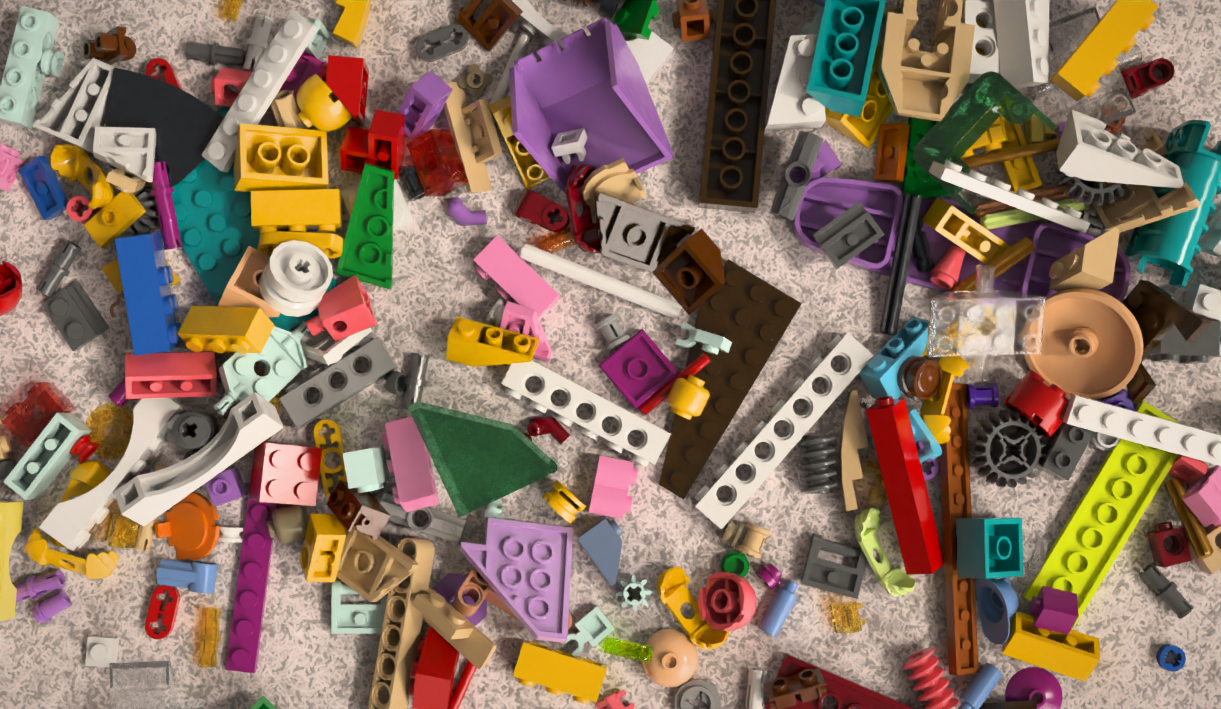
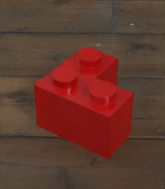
M376 110L370 129L348 126L340 148L341 170L362 174L365 163H370L395 171L394 179L397 180L405 154V114Z
M429 627L426 638L421 637L419 640L417 655H421L420 660H414L410 678L412 680L409 695L413 696L412 708L448 709L460 652L436 630Z

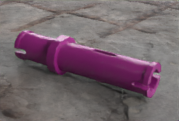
M166 161L154 163L153 182H151L153 190H150V193L155 198L164 250L183 247V244L181 243L172 198L174 188L170 187Z

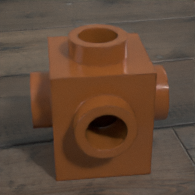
M676 0L677 11H672L674 29L679 28L682 42L710 39V24H714L712 6L707 7L706 0Z

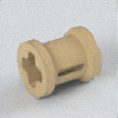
M747 522L746 527L748 529L742 544H738L736 549L760 559L762 556L760 553L766 537L770 536L771 532Z

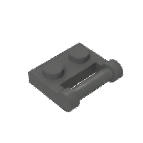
M813 533L800 583L858 599L867 558L861 546L857 548L823 539L822 535ZM819 550L856 559L855 568L817 558Z

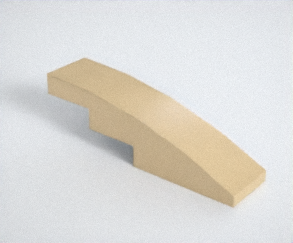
M857 390L848 392L842 418L839 445V475L845 511L858 509L852 480L863 478L857 449L869 447Z

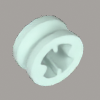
M46 49L41 59L42 73L45 75L52 73L53 76L59 77L65 60L64 53L61 51L54 53L53 50Z

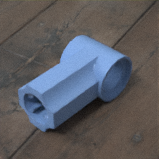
M161 559L156 574L157 584L188 588V591L197 593H214L218 564H202V561H192L191 563Z

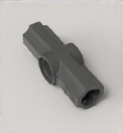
M799 131L787 166L782 173L780 185L769 211L770 214L784 220H794L806 185L811 179V172L824 140L818 135ZM798 169L802 172V183L791 181L789 177L790 170Z

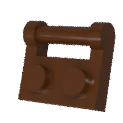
M469 0L465 7H461L457 11L455 18L462 27L490 52L523 12L512 0H492L477 21L474 19L473 14L484 0Z

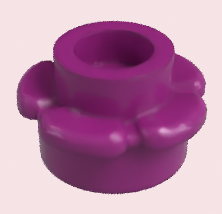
M771 563L767 566L761 564V568L756 572V575L760 579L763 578L764 584L771 590L776 585L780 586L779 578L782 574Z

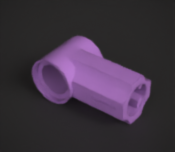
M827 141L821 145L808 184L819 177L824 178L826 174L842 166ZM798 169L790 170L789 177L791 181L802 183V172Z

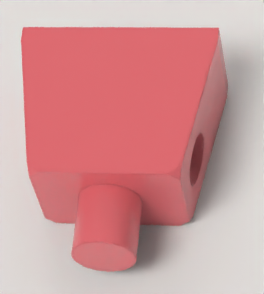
M356 275L325 293L318 305L319 314L306 321V325L313 336L327 330L332 338L337 341L377 325L370 298Z

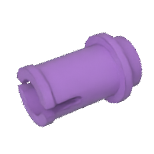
M60 590L59 593L46 601L35 603V607L31 611L38 623H48L51 621L52 616L72 606V602L66 592Z

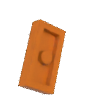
M905 123L880 124L874 181L903 182L910 125Z

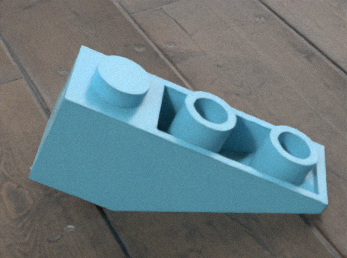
M912 317L859 372L872 398L893 396V399H898L903 393L900 391L897 381L899 369L908 357L913 355L922 357L935 326L933 321Z

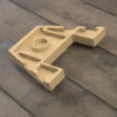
M1155 130L1146 137L1148 142L1139 149L1141 151L1150 149L1160 156L1168 153ZM1103 182V189L1110 187L1112 183ZM1187 182L1181 188H1176L1161 198L1157 197L1152 186L1132 184L1130 188L1123 189L1124 195L1122 197L1114 196V202L1110 204L1104 200L1103 204L1097 207L1092 200L1107 231L1116 227L1120 229V233L1201 206Z

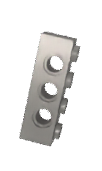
M370 336L357 345L359 349L349 355L348 351H346L343 357L326 370L324 367H320L308 375L310 379L300 385L299 382H296L284 390L285 395L279 399L297 428L305 427L382 379L389 372L399 368L381 338L373 339ZM362 357H366L370 363V367L365 373H359L356 369V363ZM341 372L345 377V383L341 388L336 389L332 385V377L336 373ZM312 388H317L320 391V399L315 404L310 403L307 398V394Z

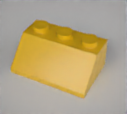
M878 45L876 47L866 101L860 117L834 112L825 107V122L867 149L870 148L877 137L880 124L886 122L893 110V106L876 71L882 46Z
M239 124L234 159V191L326 189L328 186L327 133L325 131Z

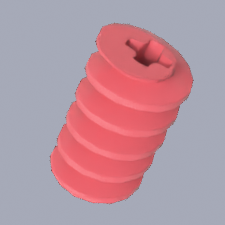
M925 648L912 654L902 666V669H912L913 672L907 676V679L918 681L912 687V690H922L923 693L917 700L918 702H928L922 709H950L957 705L958 699L952 698L954 690L947 687L949 684L948 678L941 677L944 674L943 667L936 666L939 663L938 657L931 656L934 648Z

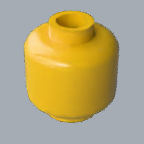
M690 374L687 379H676L667 397V402L671 406L670 411L691 420L692 416H700L710 396L709 391L703 387L705 381Z

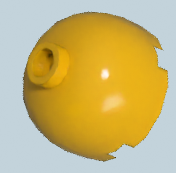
M317 74L309 77L300 86L297 93V105L301 112L297 115L308 128L314 125L320 131H335L348 123L352 118L348 110Z

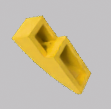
M336 0V5L343 13L333 34L338 40L358 48L368 20L371 0Z

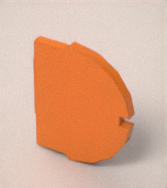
M196 492L190 493L173 505L170 512H165L166 522L154 524L156 538L168 537L169 547L176 546L177 560L191 558L192 561L207 557L215 548L219 538L220 526H215V520H219L217 511L208 498Z

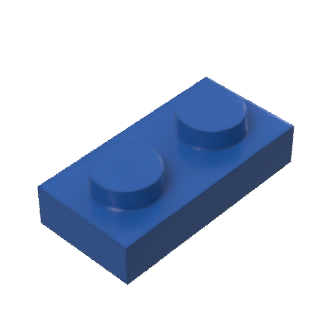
M37 156L18 170L43 220H52L66 210L69 201L46 156Z

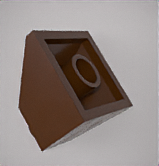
M702 228L685 240L653 271V274L689 315L725 284L721 250Z

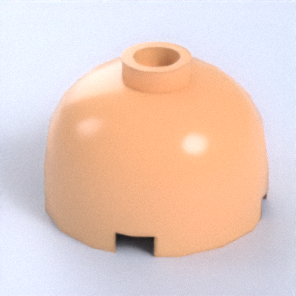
M661 629L651 634L644 642L641 651V665L646 676L654 683L664 687H676L687 682L695 673L698 664V651L695 644L689 640L687 634L676 629Z

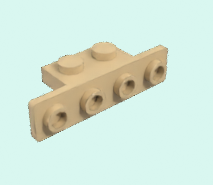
M447 82L446 84L453 90L444 105V110L467 192L472 194L490 191L492 186L485 162L503 153L488 99L478 100L469 105L465 90L459 86V82Z
M429 586L427 594H417L412 605L423 614V620L476 668L483 669L496 649V644L432 587Z

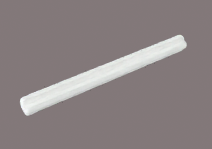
M524 244L521 248L519 257L666 316L675 319L681 311V305L557 255L529 244Z

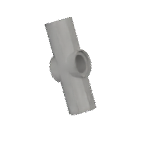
M384 493L380 500V504L391 515L388 519L389 521L459 544L467 519L431 507H425L418 510L427 512L429 522L425 526H420L415 522L414 518L418 510L405 512L401 504L395 503L394 496L388 493Z

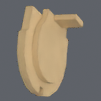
M624 158L608 165H602L594 170L584 181L582 187L584 201L593 209H595L596 191L629 203L639 198H647L644 191L645 188L634 168L629 169Z

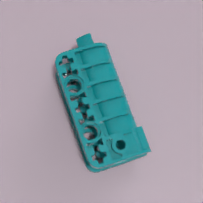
M1189 120L1172 129L1165 144L1168 153L1162 156L1180 167L1183 183L1187 182L1201 206L1134 228L1125 253L1128 259L1136 262L1139 261L1136 271L1140 274H1143L1147 263L1154 266L1159 265L1160 268L1168 270V274L1172 275L1169 281V285L1186 287L1188 278L1194 270L1190 266L1192 258L1200 254L1201 251L1198 241L1200 236L1207 234L1209 229L1205 222L1208 215L1213 214L1216 210L1213 200L1215 195L1221 193V140L1217 142L1211 152L1203 149L1211 127L1209 121ZM1152 186L1158 198L1176 189Z

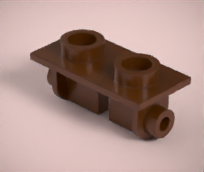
M819 668L806 669L799 674L785 678H775L771 682L763 684L771 709H783L797 705L795 699L797 694H800L803 703L822 698V694L827 693L826 682Z

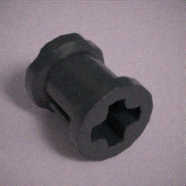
M420 164L412 166L398 175L400 180H404L410 193V201H416L433 192L432 186H428L421 172L423 167Z

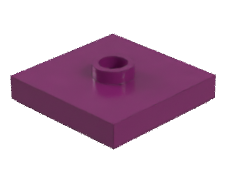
M643 329L598 365L634 409L639 407L679 373Z

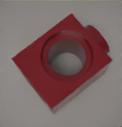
M1172 522L1155 524V530L1147 532L1156 566L1165 568L1192 561L1182 526H1172ZM1167 536H1170L1172 547L1166 551L1163 547V541Z

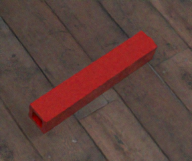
M893 396L880 397L875 400V404L866 410L906 574H933L945 562L905 398L893 399Z

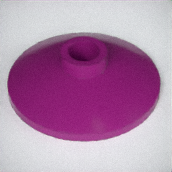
M1038 667L1022 669L1014 674L1007 684L1005 691L1006 702L1030 701L1034 693H1040L1041 699L1036 702L1037 709L1061 708L1063 694L1060 683L1052 673Z

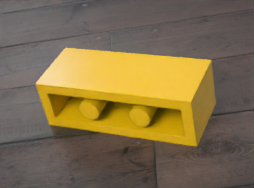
M340 190L251 191V226L255 231H259V234L277 230L306 232V229H318V233H335V229L342 228Z
M192 306L177 334L186 343L187 348L194 352L213 351L217 353L261 354L274 324L259 307Z
M1016 611L1010 620L1009 637L1002 644V654L1085 682L1100 661L1099 638L1072 629L1069 634L1034 627L1033 616Z
M524 639L513 676L517 677V682L530 687H534L535 683L546 686L545 691L561 696L562 692L574 695L573 700L589 704L590 701L597 702L607 665L580 656H573V654Z

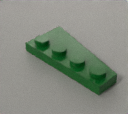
M365 163L336 274L350 278L356 275L360 281L391 290L395 171Z

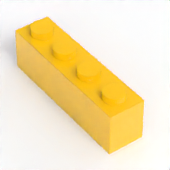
M1115 0L1050 80L1076 102L1084 96L1090 98L1101 85L1097 82L1103 74L1108 76L1118 65L1119 62L1116 60L1121 52L1126 54L1137 42V39L1134 38L1139 30L1144 32L1156 18L1152 14L1159 6L1152 0Z

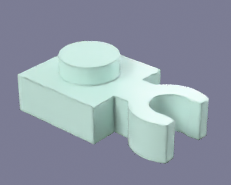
M596 605L575 623L579 631L567 634V640L564 644L569 640H576L578 647L573 650L572 654L577 656L582 652L584 643L588 641L594 647L615 629V626Z

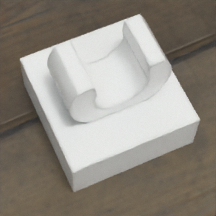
M580 128L558 133L551 147L555 157L562 156L563 161L566 164H570L571 154L576 153L579 160L583 161L586 156L584 145L588 138L585 129Z

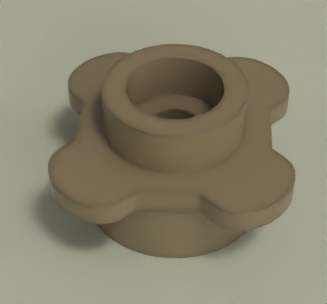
M472 64L468 67L467 74L459 79V86L462 89L466 88L472 93L474 98H480L483 96V91L486 87L492 84L493 78L490 74L482 72L477 64ZM478 79V83H473V80Z

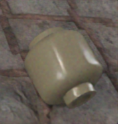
M293 504L274 509L272 511V520L267 521L271 538L277 537L282 545L304 540L309 521L307 509H302L300 505Z

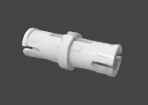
M255 15L251 38H248L246 43L249 47L242 70L251 71L252 63L254 62L252 70L254 71L265 50L269 47L267 41L274 20L271 17L265 16L263 27H261L263 15Z

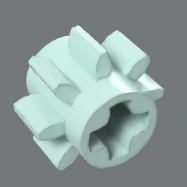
M632 574L630 582L627 583L622 579L620 580L624 589L623 591H617L616 595L624 596L625 600L621 604L622 607L629 603L633 605V610L636 611L637 605L640 603L648 606V602L644 598L645 595L652 594V590L644 589L643 586L647 582L646 578L638 582L635 575ZM637 586L640 587L639 594L641 597L639 599L636 597L629 599V591L627 589L629 587L633 589Z

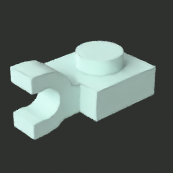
M684 322L682 323L681 328L689 331L690 336L687 340L677 338L676 345L690 348L696 343L702 344L701 350L715 355H718L719 350L729 353L732 342L725 337L696 329Z

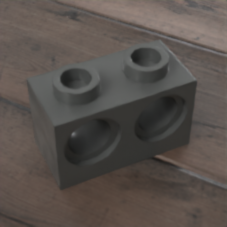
M1063 422L1055 433L1049 437L1046 443L1048 445L1042 451L1047 457L1039 458L1038 462L1041 463V470L1060 480H1069L1095 431Z

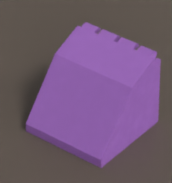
M605 17L586 26L591 33L590 36H587L584 29L581 28L561 38L564 48L561 47L558 41H554L536 50L541 58L540 60H537L536 56L530 53L515 60V67L509 69L512 132L564 193L566 177L573 165L584 164L596 166V169H598L602 165H608L624 158L629 169L634 168L636 174L673 158L671 146L640 67L616 23L612 24ZM584 128L588 137L584 145L586 150L584 160L580 161L576 153L571 154L570 164H566L562 156L555 157L551 147L557 134Z

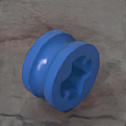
M1166 644L1159 648L1156 659L1163 669L1174 672L1183 668L1186 656L1184 651L1178 646ZM1168 651L1178 656L1177 659H1174L1176 663L1173 665L1165 662L1164 657H1168L1166 654Z

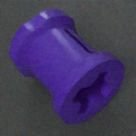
M971 383L966 384L967 409L986 405L998 407L999 390L996 383H989V385L973 386Z

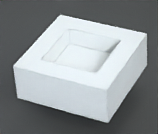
M88 636L85 666L117 667L119 638Z

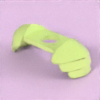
M870 508L869 510H863L861 514H856L854 532L857 542H859L878 579L877 582L893 596L906 595L907 592L914 590L916 585L915 579L904 573L902 568H893L875 533L880 527L878 523L879 509ZM873 548L879 553L880 563L873 556Z

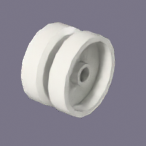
M295 240L281 243L273 250L259 280L260 293L264 301L273 310L286 316L299 317L310 314L318 307L333 277L332 265L327 255L312 244Z

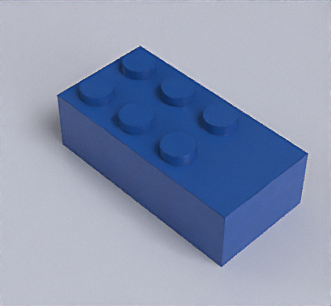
M161 231L116 238L115 245L134 356L171 351L179 345V340H182L177 334L181 323H176L175 311H178V301L176 294H171L170 283L174 281L172 267L166 264Z

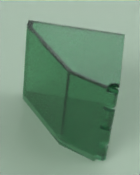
M420 401L408 406L459 518L547 477L549 474L558 471L561 467L560 462L520 425Z

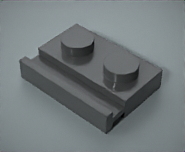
M859 201L814 233L812 237L837 270L885 234L869 212L862 206L861 201Z
M79 281L73 282L71 286L64 288L42 303V306L72 351L76 352L110 329Z

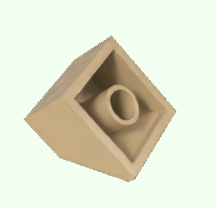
M1114 227L1055 261L1049 271V277L1051 278L1049 289L1057 292L1071 288L1099 290L1113 283L1120 229Z

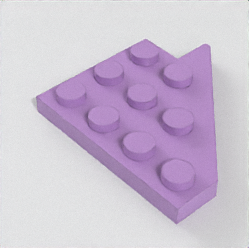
M488 517L484 545L461 542L459 550L536 640L566 642L573 528Z

